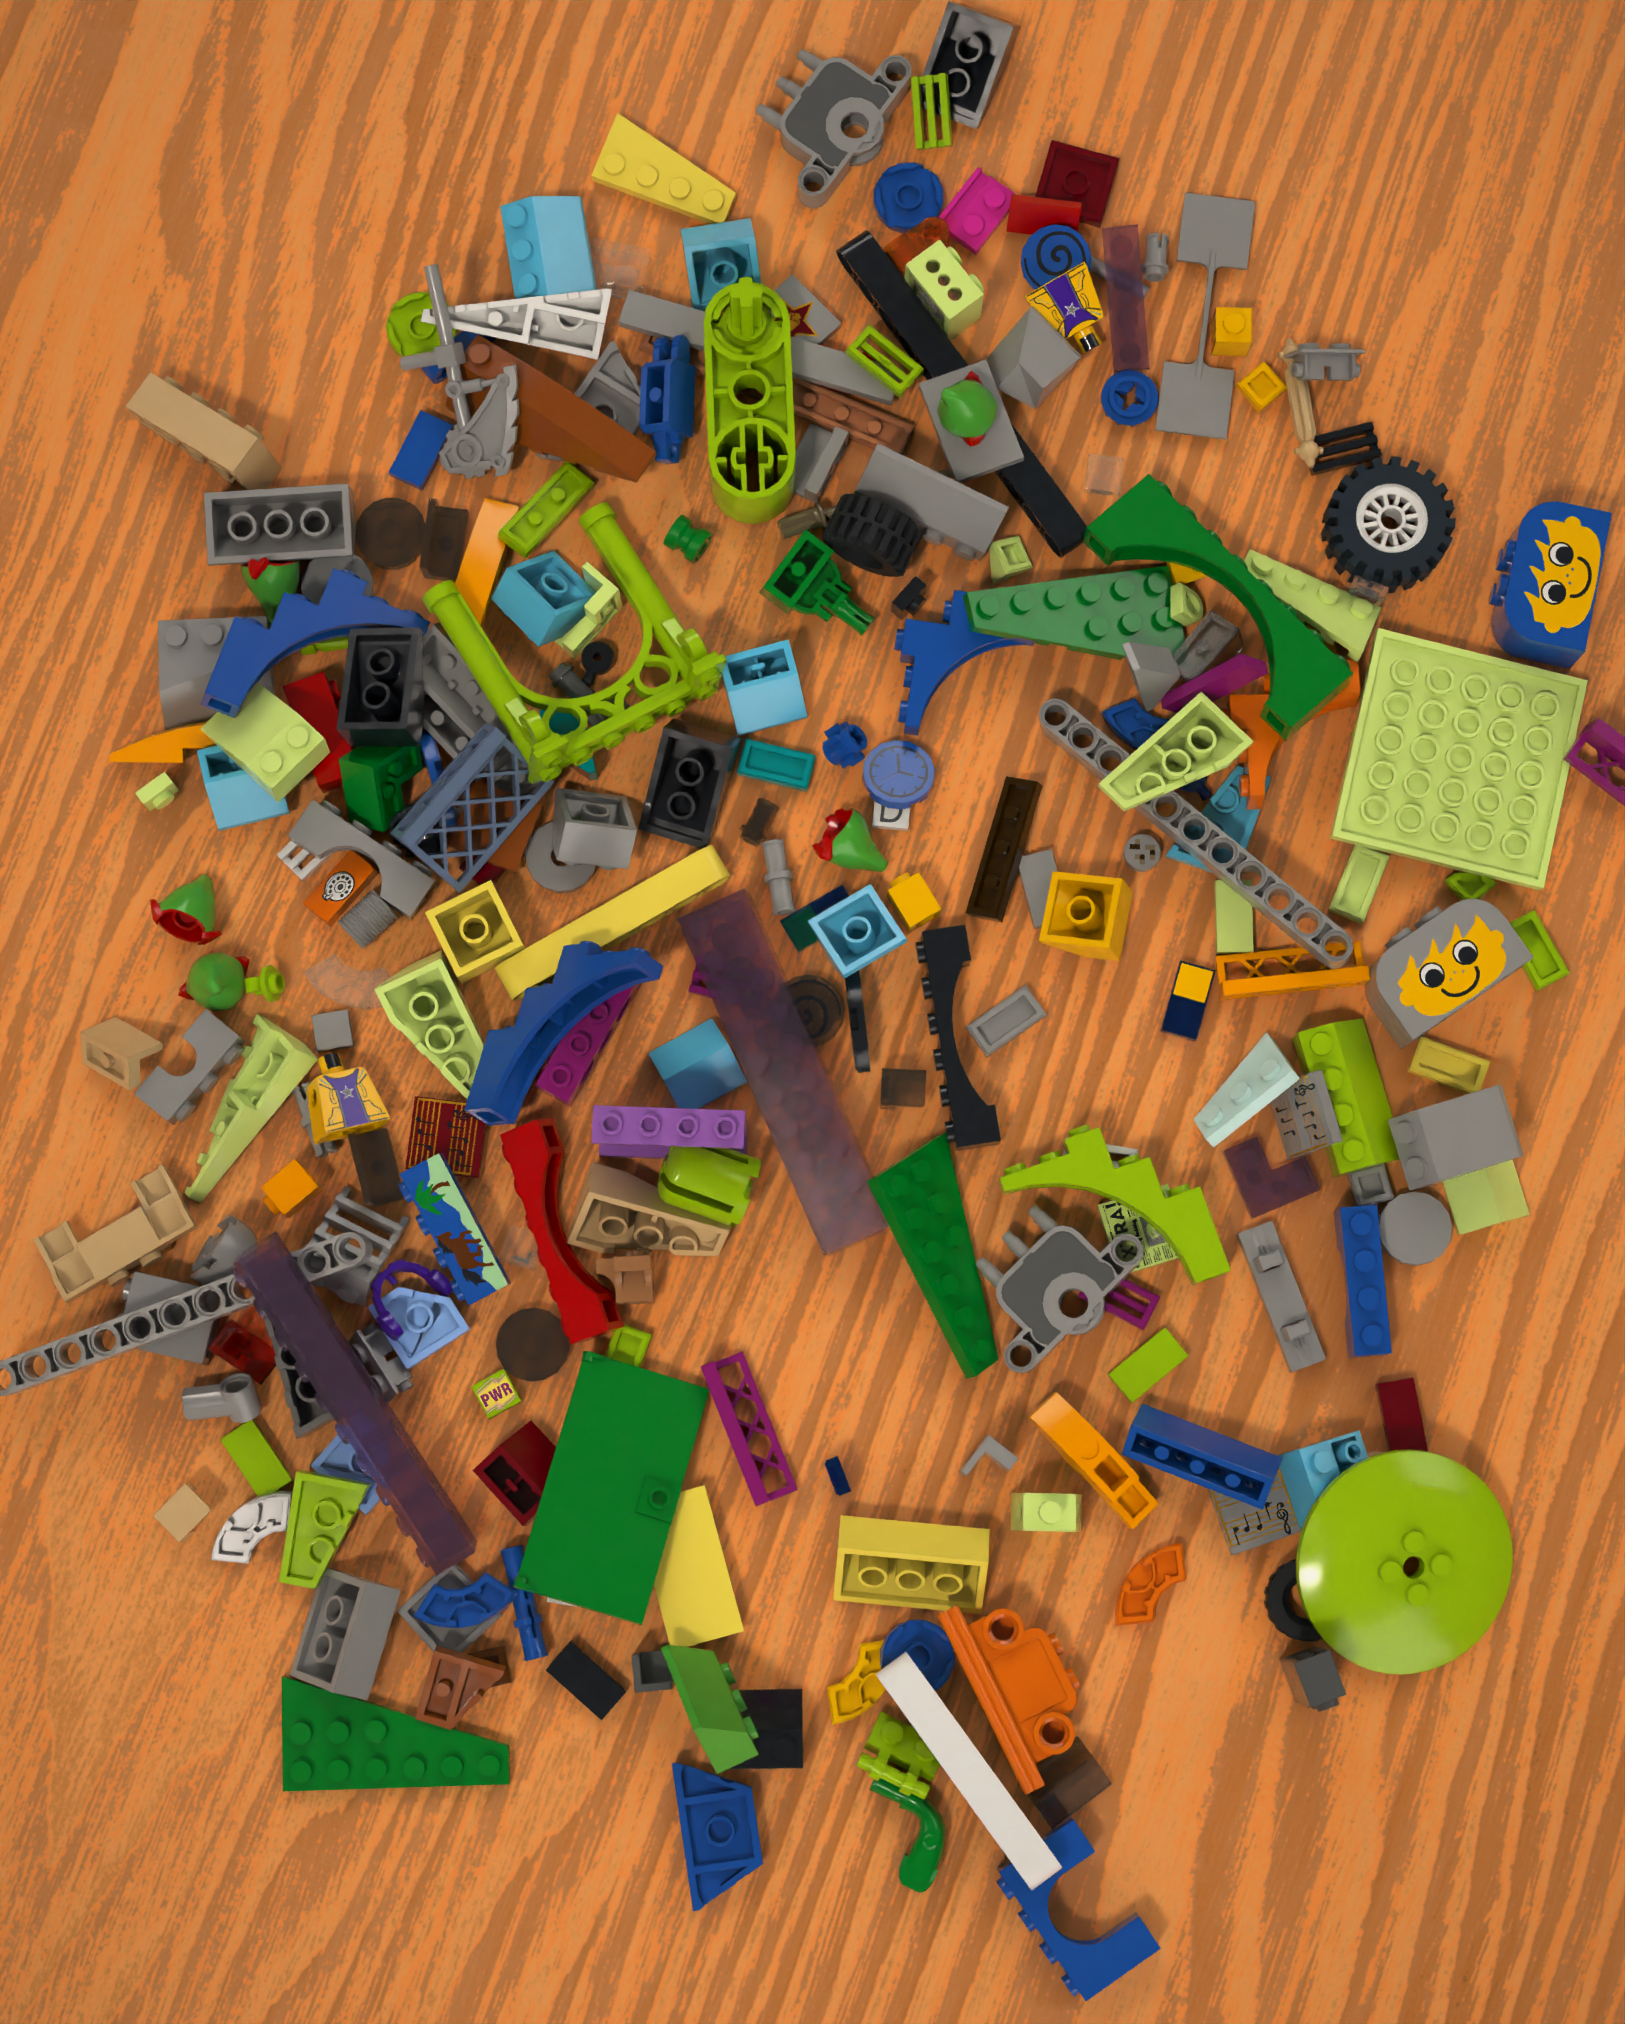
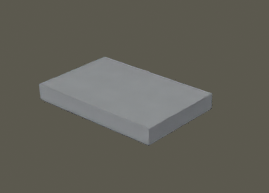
M987 360L919 383L920 393L955 481L963 483L1024 461V455ZM970 371L979 376L983 386L993 394L997 404L993 425L985 432V437L980 444L975 446L968 445L962 438L954 436L943 428L937 413L942 390L964 380Z

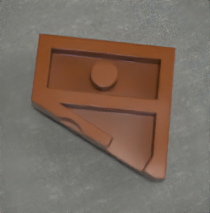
M436 1646L415 1719L451 1730L463 1718L464 1714L475 1706L484 1693L496 1681L501 1679L506 1666Z

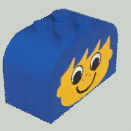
M1552 501L1535 506L1525 515L1511 537L1507 539L1504 549L1499 551L1495 570L1501 571L1497 584H1493L1489 596V604L1494 605L1491 619L1492 633L1498 645L1505 652L1516 658L1570 669L1583 655L1586 649L1612 513Z

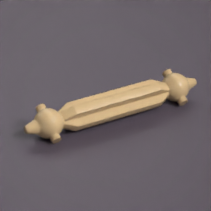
M1288 338L1282 352L1277 353V358L1282 359L1287 365L1284 375L1294 433L1297 440L1301 443L1299 447L1294 448V454L1299 455L1309 468H1314L1315 459L1319 454H1323V447H1319L1314 442L1316 428L1307 380L1299 381L1296 377H1292L1290 367L1294 359H1284V355L1298 350V346L1295 345L1292 338Z

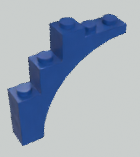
M333 568L319 605L313 604L304 595L284 592L270 629L264 628L255 619L234 617L200 705L235 718L247 694L267 671L285 657L309 645L333 638L349 637L350 629L420 628L423 637L428 630L430 621L423 619L415 611H402L392 607L383 598L363 595L367 584L366 581L361 580L352 571H339Z
M581 941L580 944L563 946L553 983H545L540 987L526 988L515 1026H506L505 1029L488 1031L464 1110L489 1126L515 1124L523 1100L538 1071L556 1045L571 1028L591 1010L613 995L637 984L660 979L663 965L651 958L648 951L638 947H631L629 950L618 952L602 951L598 944L591 941Z

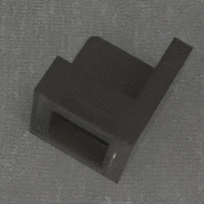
M882 1068L880 1109L895 1110V1106L924 1107L926 1070Z

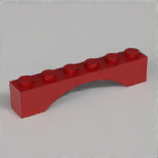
M554 1118L536 1119L500 1134L503 1143L502 1153L506 1161L510 1163L515 1178L514 1188L522 1199L526 1211V1224L534 1234L538 1246L537 1256L539 1262L546 1270L550 1282L549 1292L552 1299L558 1305L562 1317L561 1327L564 1334L569 1338L570 1344L589 1341L623 1328L624 1324L613 1292L599 1283L583 1267L572 1251L570 1244H567V1237L564 1233L559 1213L558 1200L560 1169L565 1150Z

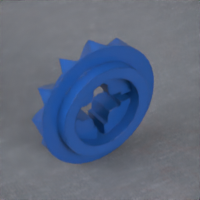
M1125 370L1112 375L1106 381L1101 393V404L1106 417H1110L1117 425H1129L1133 428L1137 424L1146 423L1155 412L1158 404V392L1155 384L1148 376L1138 371ZM1135 387L1134 399L1139 403L1138 405L1132 403L1125 411L1123 410L1124 400L1119 396H1127L1129 391L1131 392L1132 388Z

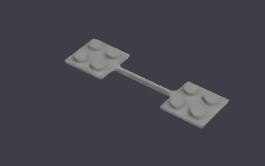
M1185 192L1176 261L1203 265L1208 272L1198 357L1191 364L1164 361L1155 431L1223 440L1227 438L1235 370L1209 367L1204 362L1203 357L1214 272L1221 267L1247 270L1255 201Z

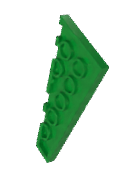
M1168 566L967 592L963 596L969 627L972 632L1013 639L1014 637L1035 641V644L1067 647V650L1119 660L1126 658L1122 644L1127 642L1169 648L1179 671L1188 672L1191 669L1182 624L1170 618V587L1173 585Z
M946 1133L933 1137L867 1180V1183L965 1378L968 1379L977 1376L999 1359Z
M282 1676L283 1791L510 1784V1747L508 1744L453 1728L449 1730L419 1721L414 1716L358 1698L332 1693L320 1687Z

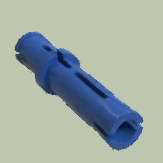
M524 1545L500 1550L503 1557L508 1586L518 1592V1595L512 1601L516 1616L513 1624L514 1629H519L525 1656L524 1661L548 1656V1652L546 1651L540 1624L544 1620L542 1614L538 1615L534 1593L513 1587L524 1556Z

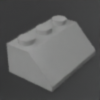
M328 1568L319 1587L315 1589L290 1676L332 1693L368 1700L401 1590Z

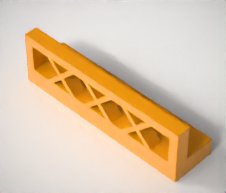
M1353 941L1355 967L1335 969L1322 964L1318 971L1302 973L1294 967L1298 959L1305 955H1311L1315 958L1303 947L1216 956L1215 965L1220 1001L1363 986L1370 980L1368 965L1364 966L1361 941ZM1342 943L1327 944L1325 946L1326 952L1331 953L1330 955L1333 957L1337 952L1346 951ZM1286 957H1295L1291 963L1284 959ZM1267 959H1275L1286 968L1281 975L1264 976L1257 969ZM1259 960L1255 967L1251 966L1248 963V961ZM1239 963L1250 973L1245 979L1226 981L1224 964Z

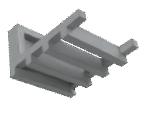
M344 1186L341 1193L335 1198L331 1209L325 1214L321 1225L315 1230L311 1241L305 1247L334 1237V1235L326 1232L329 1227L342 1233L358 1232L369 1237L373 1248L381 1252L378 1258L372 1255L368 1262L361 1266L312 1283L314 1286H323L337 1293L342 1300L348 1303H357L365 1307L371 1297V1287L377 1274L407 1227L410 1219L403 1216L400 1222L396 1223L348 1199L351 1189ZM342 1210L390 1234L391 1237L389 1240H386L337 1214ZM346 1243L345 1253L347 1257L354 1260L359 1256L361 1249ZM316 1252L310 1259V1266L315 1272L319 1273L324 1269L326 1261L322 1253Z

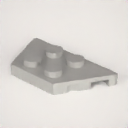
M610 341L575 392V395L634 436L640 429L641 387L631 368L628 367L620 354L616 343ZM535 453L540 459L563 461L562 458L547 453L544 455Z

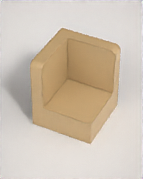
M185 1483L153 1515L178 1542H186L196 1532L194 1528L211 1512V1508L195 1492L196 1488L189 1483Z

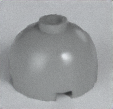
M231 1214L226 1215L219 1222L217 1227L222 1229L221 1233H217L214 1237H208L191 1270L194 1273L190 1275V1278L202 1285L260 1264V1262L256 1261L259 1251L257 1237L250 1227Z

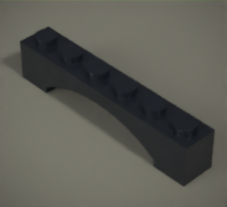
M966 925L922 931L921 941L915 942L918 963H925L927 977L921 978L924 1000L931 999L933 1013L927 1014L930 1035L937 1034L939 1049H933L935 1069L936 1071L943 1070L945 1085H939L941 1106L949 1107L951 1121L944 1122L947 1142L954 1143L956 1151L999 1145L1001 1138L995 1104L987 1105L971 1085L961 1064L954 1039L952 1023L954 990L962 967L970 966L971 963Z

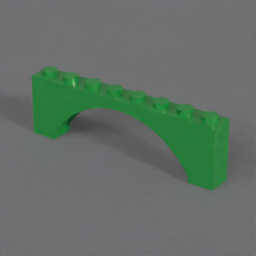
M1148 474L1086 527L1083 543L1107 566L1111 565L1114 561L1132 559L1175 563L1207 575L1236 596L1255 621L1263 638L1268 656L1270 671L1269 697L1263 706L1260 717L1285 741L1348 686L1353 672L1350 670V665L1345 658L1329 650L1325 646L1321 635L1313 629H1308L1299 620L1298 614L1290 605H1283L1273 595L1271 587L1264 580L1254 577L1248 571L1244 560L1236 554L1232 555L1223 546L1221 539L1214 531L1206 530L1197 521L1195 513L1188 506L1179 504L1172 497L1168 486L1162 481H1156Z

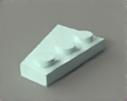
M1266 1032L1193 1120L1204 1138L1214 1148L1297 1082L1300 1077L1274 1039Z

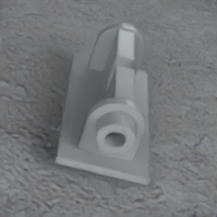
M1304 343L1297 345L1298 350L1284 355V359H1294L1290 367V373L1292 377H1296L1299 381L1324 380V367H1327V381H1352L1354 378L1359 377L1361 371L1360 365L1356 363L1355 356L1364 354L1365 349H1351V344L1349 343L1333 344L1329 346V349H1319V343Z
M375 1323L364 1328L362 1332L360 1329L357 1330L350 1338L352 1356L358 1364H364L371 1375L370 1383L379 1396L383 1395L388 1403L392 1401L399 1391L403 1393L414 1386L410 1380L413 1376L406 1369L399 1356L388 1362L386 1361L384 1356L394 1351V1348L382 1329L377 1328Z

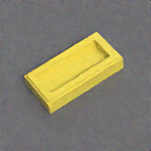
M1421 1036L1418 1039L1407 1072L1470 1094L1481 1090L1490 1061Z

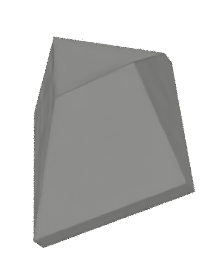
M1032 306L987 357V361L998 390L1036 409L1078 363L1082 356Z

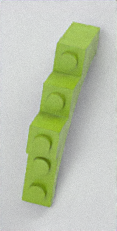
M1089 1124L1068 1131L1069 1138L1064 1139L1062 1143L1066 1155L1061 1156L1058 1150L1040 1156L1038 1158L1040 1164L1026 1168L1024 1163L1008 1167L1003 1170L1005 1176L1000 1177L998 1180L1003 1195L1030 1188L1062 1187L1088 1191L1118 1202L1141 1216L1163 1236L1180 1259L1192 1285L1231 1271L1201 1187L1191 1189L1189 1183L1168 1190L1170 1197L1165 1198L1150 1157L1140 1159L1139 1154L1119 1160L1118 1164L1120 1167L1115 1169L1100 1127L1090 1130Z

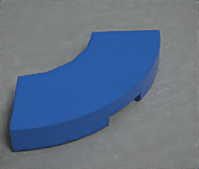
M1136 698L1101 713L1110 730L1122 742L1135 750L1170 720L1155 717L1141 707Z
M422 729L420 747L432 785L442 774L443 769L435 739L426 729ZM451 806L445 813L446 826L455 825L457 822L454 806Z
M487 1572L474 1584L463 1589H447L434 1584L414 1617L439 1627H472L500 1614L515 1599L518 1592Z

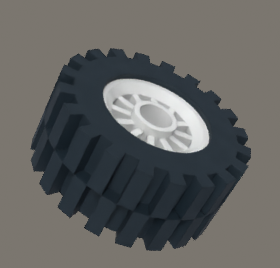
M1391 456L1388 464L1385 465L1382 463V457L1372 459L1367 468L1361 463L1353 469L1350 476L1346 474L1340 481L1324 512L1322 523H1325L1321 531L1322 542L1328 541L1325 549L1328 560L1333 557L1336 558L1337 562L1334 569L1339 575L1347 570L1351 574L1347 582L1357 586L1355 583L1359 582V580L1367 582L1365 591L1375 593L1373 590H1377L1378 587L1374 586V584L1384 586V594L1394 593L1400 585H1402L1403 590L1412 588L1418 579L1422 582L1436 568L1453 537H1450L1455 529L1456 518H1450L1455 509L1453 500H1444L1448 489L1443 482L1437 487L1433 485L1432 481L1436 476L1434 472L1430 469L1424 475L1417 472L1420 463L1410 460L1408 466L1403 467L1400 466L1401 457ZM1388 499L1393 500L1392 505H1389ZM1399 502L1404 504L1402 508L1398 507ZM1408 510H1410V512L1412 513V514L1405 515V513H1406ZM1385 516L1392 517L1397 522L1398 528L1388 529L1384 527L1381 518ZM1368 531H1374L1370 536L1367 533ZM1377 537L1381 539L1380 544L1374 541ZM1386 541H1389L1390 547L1385 546Z

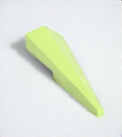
M259 1014L256 1015L252 1023L258 1027L250 1046H243L241 1056L245 1058L244 1063L235 1079L229 1080L209 1130L214 1134L207 1154L200 1153L197 1163L202 1166L199 1175L192 1186L186 1187L185 1194L190 1199L200 1203L318 1060L303 1042Z

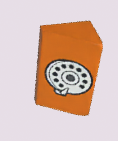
M349 850L303 904L331 927L376 877L378 872L357 853Z

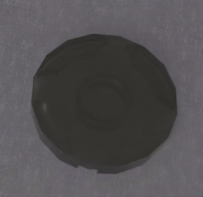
M384 498L373 502L363 510L356 524L355 537L361 553L369 562L382 569L398 570L410 566L417 560L416 558L421 552L424 551L427 545L428 530L423 515L413 504L401 498Z
M536 1307L521 1309L510 1315L499 1328L496 1339L497 1357L504 1369L515 1378L529 1382L542 1381L557 1374L563 1367L570 1351V1341L562 1330L561 1320L550 1311Z

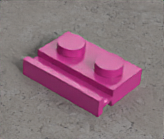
M977 167L937 218L935 226L938 229H943L948 233L949 237L974 255H977L1009 214L1011 194L1015 193L991 176L989 178Z

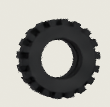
M844 494L840 497L822 537L825 543L837 555L851 564L878 575L899 577L904 575L920 542L922 531L906 514L885 502L865 495Z

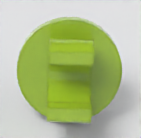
M272 965L264 966L261 969L260 976L244 979L247 994L264 995L269 1002L278 1001L285 990V980L282 973L277 971Z

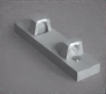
M1273 1221L1236 1234L1289 1372L1291 1373L1326 1360ZM1280 1265L1279 1267L1263 1272L1271 1267Z

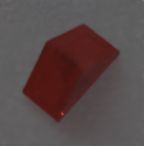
M234 1319L229 1320L208 1348L242 1373L249 1374L260 1385L263 1384L276 1367L273 1346L240 1321Z

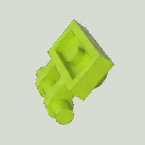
M880 1711L864 1746V1749L877 1756L873 1758L862 1752L856 1766L869 1772L868 1777L879 1781L881 1778L899 1787V1792L907 1796L913 1794L924 1800L931 1786L918 1780V1776L932 1782L940 1763L914 1727ZM890 1761L906 1769L907 1772L904 1773L887 1765V1762Z

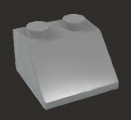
M556 788L552 836L556 860L572 866L582 863L597 865L606 870H614L616 868L628 869L637 829L627 797Z

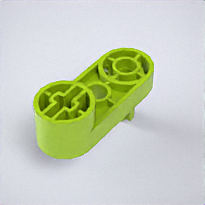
M750 277L739 278V283L730 284L713 296L706 307L703 323L709 477L713 500L725 515L737 522L757 524L771 521L784 512L794 494L796 450L791 332L787 306L777 292L761 283L752 282ZM770 311H772L774 317L777 318L779 321L774 320ZM746 388L757 389L764 395L762 400L751 405L741 403L735 396ZM749 450L758 451L759 491L757 492L747 491L746 451ZM774 457L778 460V482L774 484ZM728 459H730L731 463V485L728 484L727 478Z

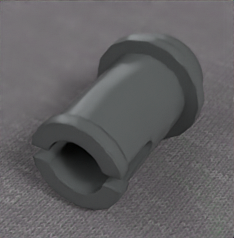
M565 662L557 666L549 676L553 681L552 686L554 688L558 686L569 698H579L595 693L573 671L574 666H568Z

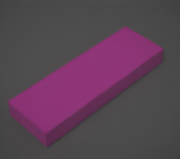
M1239 654L1167 692L1161 699L1162 709L1178 713L1200 692L1214 702L1268 674L1266 662Z

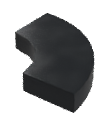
M858 970L845 978L855 1069L858 1073L871 1071L862 989Z

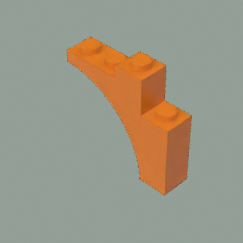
M1353 659L1346 660L1350 665V670L1353 672L1348 686L1310 720L1334 710L1356 707L1360 695L1358 662ZM1269 670L1268 674L1262 676L1261 679L1262 694L1229 695L1227 707L1221 708V711L1254 741L1237 758L1238 763L1244 764V775H1239V796L1246 797V810L1261 809L1265 797V780L1268 766L1279 747L1285 741L1260 717L1263 706L1269 697Z

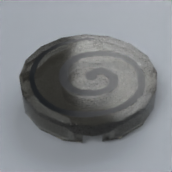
M813 975L794 977L783 984L774 997L772 1007L774 1025L782 1038L794 1046L807 1048L823 1046L835 1038L842 1027L845 1012L842 996L836 987L826 979Z

